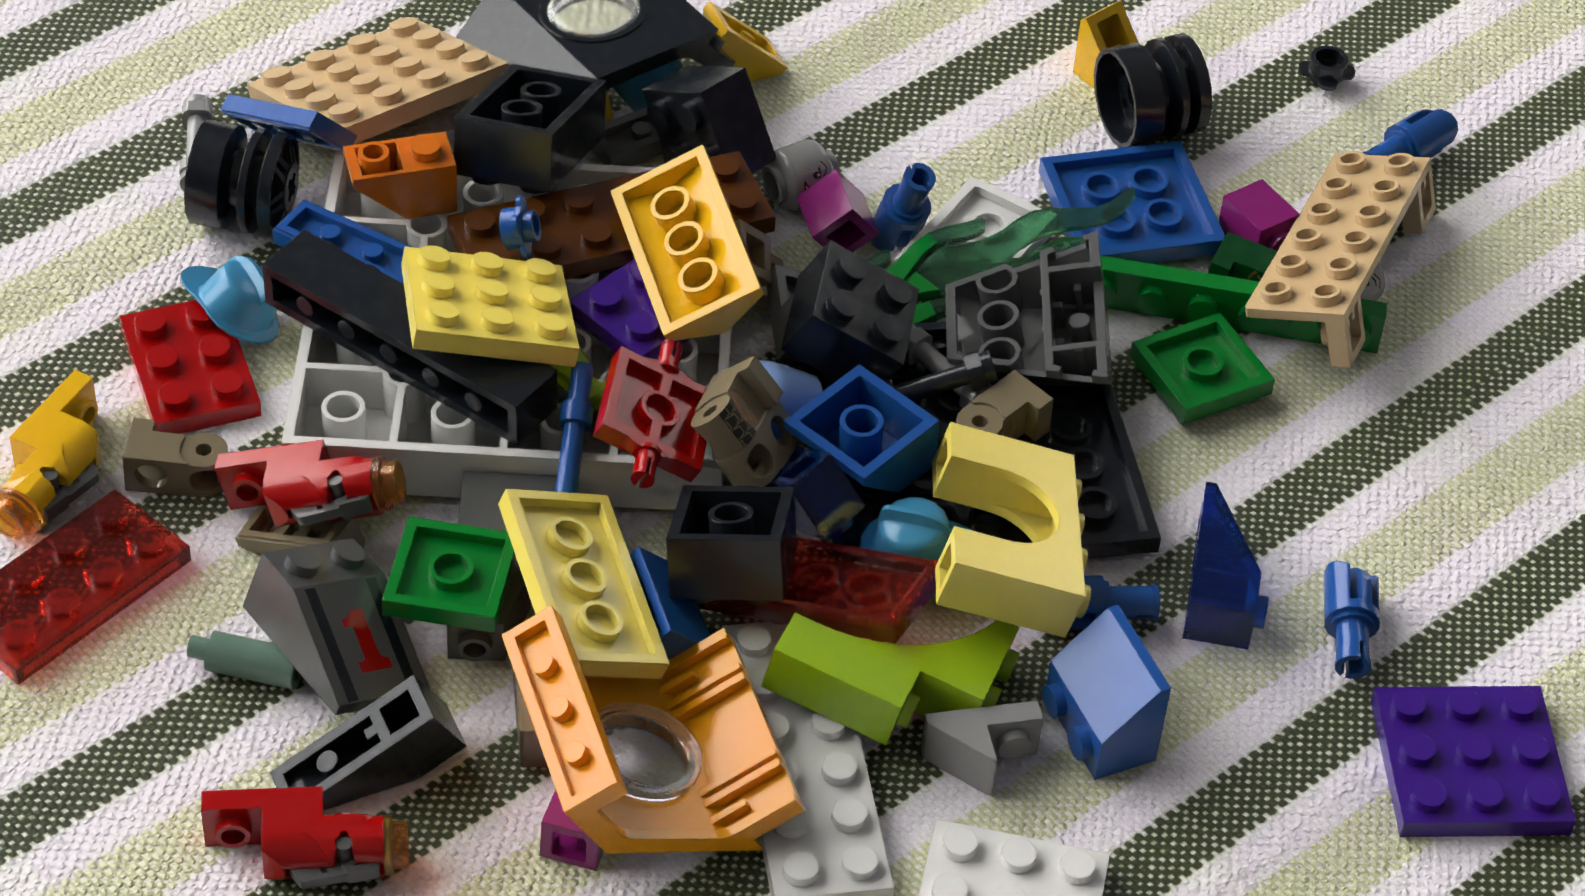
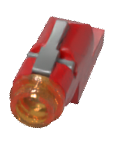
M324 439L218 454L214 468L230 510L267 505L275 527L292 524L306 526L322 521L346 522L354 518L378 516L392 511L394 505L404 504L406 500L405 474L399 460L388 461L385 456L374 458L348 456L331 459Z
M323 786L201 791V816L205 847L224 846L237 848L244 845L261 844L264 879H293L300 888L309 889L342 882L349 884L371 879H385L386 875H394V869L409 868L408 820L393 821V815L371 816L368 814L343 812L335 813V815H325Z

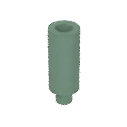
M217 630L213 631L209 638L192 635L188 642L187 657L203 660L206 671L295 690L298 687L302 677L278 647L271 642Z

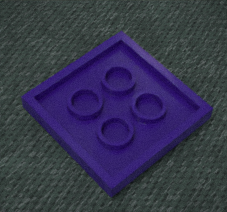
M1541 686L1374 687L1370 702L1400 837L1571 835L1576 820Z

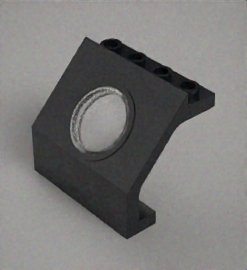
M482 0L456 36V38L508 62L509 66L517 64L607 80L606 91L679 58H691L703 66L733 67L736 63L721 49L726 42L716 34L718 28L686 0Z

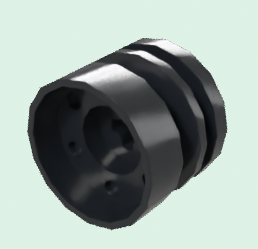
M1180 33L1165 38L1160 37L1148 40L1145 46L1136 42L1100 51L1094 69V92L1104 129L1114 144L1120 148L1158 141L1161 134L1168 139L1182 136V134L1187 135L1205 130L1210 122L1212 111V87L1208 67L1200 48L1193 38L1185 33Z
M206 119L200 125L193 140L185 175L184 204L185 214L189 223L227 230L237 215V222L241 232L254 234L259 229L262 236L273 237L272 230L292 211L297 195L300 156L296 135L278 131L273 136L270 130L258 128L252 134L248 143L244 126Z

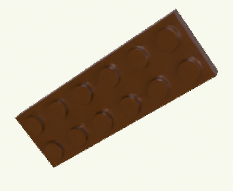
M735 151L709 157L734 220L741 219L764 234L774 232L776 216L741 153ZM649 171L526 198L528 210H536L541 223L540 241L532 242V256L529 259L539 258L555 265H562L565 280L619 268L634 260V254L610 191ZM515 201L448 215L447 231L457 252L472 255L478 252H489L505 259L527 261L528 259H523L520 249L507 250L501 239L499 228L500 211L503 208L516 207Z

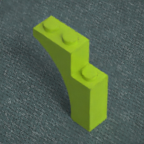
M794 613L773 651L761 687L887 745L896 725L907 729L914 713L925 717V714L995 706L1003 689L994 686L996 679L1005 684L1007 683L1020 655L1019 652L1011 649L1020 627L995 620L974 634L952 641L922 645L877 642L839 632L798 613Z

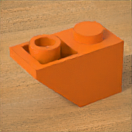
M446 131L343 146V154L353 188L400 216L410 219L458 211L456 163Z

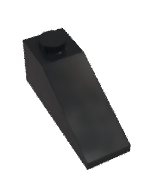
M412 675L270 771V775L276 788L323 786L324 810L417 780L467 746L447 704L415 675Z

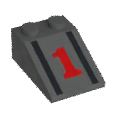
M354 538L262 553L243 608L335 715L362 710L412 675H415L430 689L403 618L382 615V597L388 582L385 573Z

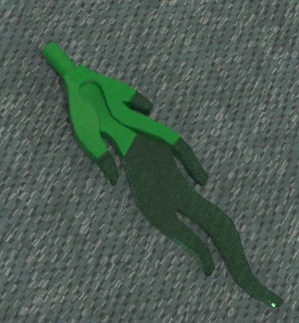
M1129 188L1112 201L1097 207L1033 210L1016 219L1003 230L984 239L964 245L951 246L981 236L985 232V220L979 218L945 226L927 233L914 242L887 272L919 289L917 302L946 297L945 285L1005 263L1013 268L1040 259L1039 251L1053 247L1055 253L1083 244V237H1061L1038 247L1020 258H1013L1020 250L1044 237L1107 224L1119 217L1131 205L1136 197V190ZM883 250L866 260L885 270L891 263L890 251ZM946 298L916 304L912 324L936 322L946 318Z

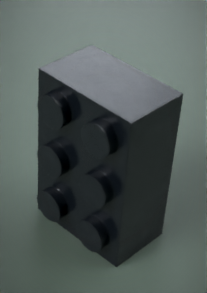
M511 64L454 117V159L457 175L471 177L475 183L482 185L503 183L519 186L523 192L530 194L551 192L605 136L607 80Z

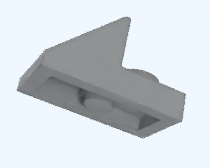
M1037 700L925 714L921 743L923 759L980 792L992 795L997 759L1013 760L1038 753L1043 724V715L1039 702Z

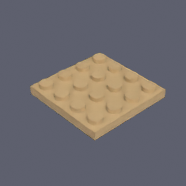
M404 17L391 22L389 29L376 34L364 33L353 36L347 41V45L335 50L314 51L305 57L304 62L291 67L278 66L263 72L262 78L247 83L251 99L321 113L358 135L354 144H357L480 94L509 67V64L415 17Z

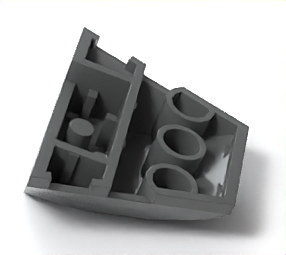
M1098 230L1083 235V244L1055 253L1053 247L1039 251L1040 259L1013 268L1005 263L945 285L948 363L958 366L964 364L963 355L989 350L998 380L1003 379L1009 373L1016 370L1035 385L1091 386L1113 384L1108 308Z

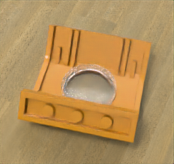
M552 605L502 634L563 811L605 853L762 851L764 849L759 839L760 836L805 811L736 643L725 628L671 658L662 679L584 676L563 617Z

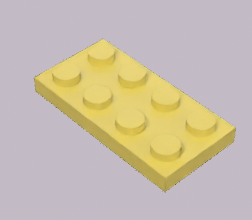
M505 489L498 505L535 614L552 605L563 617L584 676L662 679L670 663L608 495Z

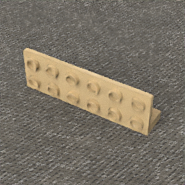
M1348 151L1334 155L1300 212V216L1297 217L1245 305L1246 316L1250 318L1322 322L1321 342L1323 345L1328 346L1330 366L1351 368L1366 340L1360 297L1401 221L1403 233L1423 234L1436 210L1431 158L1413 157L1407 153H1395L1389 156L1365 155L1359 151Z

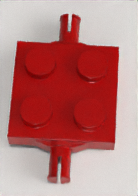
M673 339L661 342L658 360L645 358L623 346L618 349L611 359L593 437L635 457L630 480L633 485H636L640 480L639 488H649L654 484L656 467L690 483L702 469L707 441L697 434L691 426V421L707 387L693 381L679 369L683 346L678 342L674 347L675 340Z

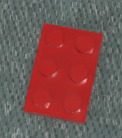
M197 300L119 316L121 332L149 418L150 420H155L156 431L182 434L262 416L261 402L239 340L219 328Z

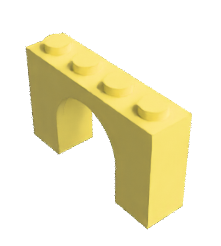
M950 422L932 461L933 497L1001 516L1020 528L1030 538L1032 543L1014 542L954 526L935 567L936 604L1066 638L1075 618H1082L1085 615L1091 597V587L1085 584L1084 580L1088 551L1082 548L1081 544L1085 516L1079 513L1078 508L1082 481L1076 478L1074 455Z

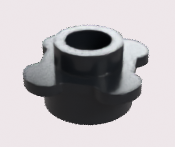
M1327 45L1315 48L1311 52L1310 61L1300 62L1298 68L1302 76L1310 77L1313 84L1326 91L1335 90L1338 83L1344 80H1352L1356 72L1355 68L1348 64V56L1343 50Z

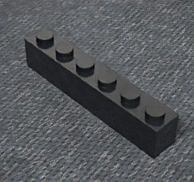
M304 230L262 264L265 303L515 445H518L557 409V369L549 364L413 349L404 284L382 273L375 266L366 264L342 251L332 242L324 241Z

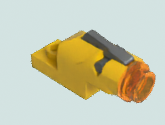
M75 369L10 436L15 470L9 480L0 488V533L13 540H20L25 535H33L37 531H41L50 521L69 508L70 503L98 483L99 477L96 468L100 464L101 455L98 433L92 427L98 415L93 377Z

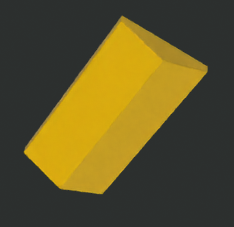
M703 145L610 191L666 340L673 339L676 341L724 334L764 295L709 155Z

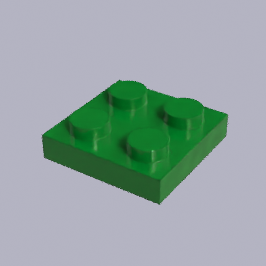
M1220 312L1133 341L1131 345V359L1182 424L1272 394L1275 382L1274 377Z
M408 516L382 597V615L495 633L516 562V555L508 532Z

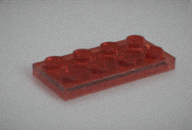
M116 489L0 569V671L17 685L21 684L191 561L190 546Z
M797 537V549L784 601H772L763 605H753L746 603L744 600H715L710 603L698 604L699 609L720 612L724 615H737L770 621L774 624L787 625L794 613H798L839 632L877 642L896 644L936 592L935 567L938 561Z

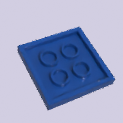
M1181 141L1040 158L1039 175L1070 248L1083 244V235L1098 230L1102 256L1152 264L1214 256L1225 238L1224 232Z

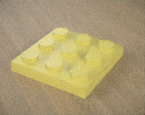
M432 245L421 248L404 247L401 268L413 349L570 367L576 366L580 348L562 265H555L539 258H532L527 261L505 259L489 252H478L474 255L448 252L444 248Z

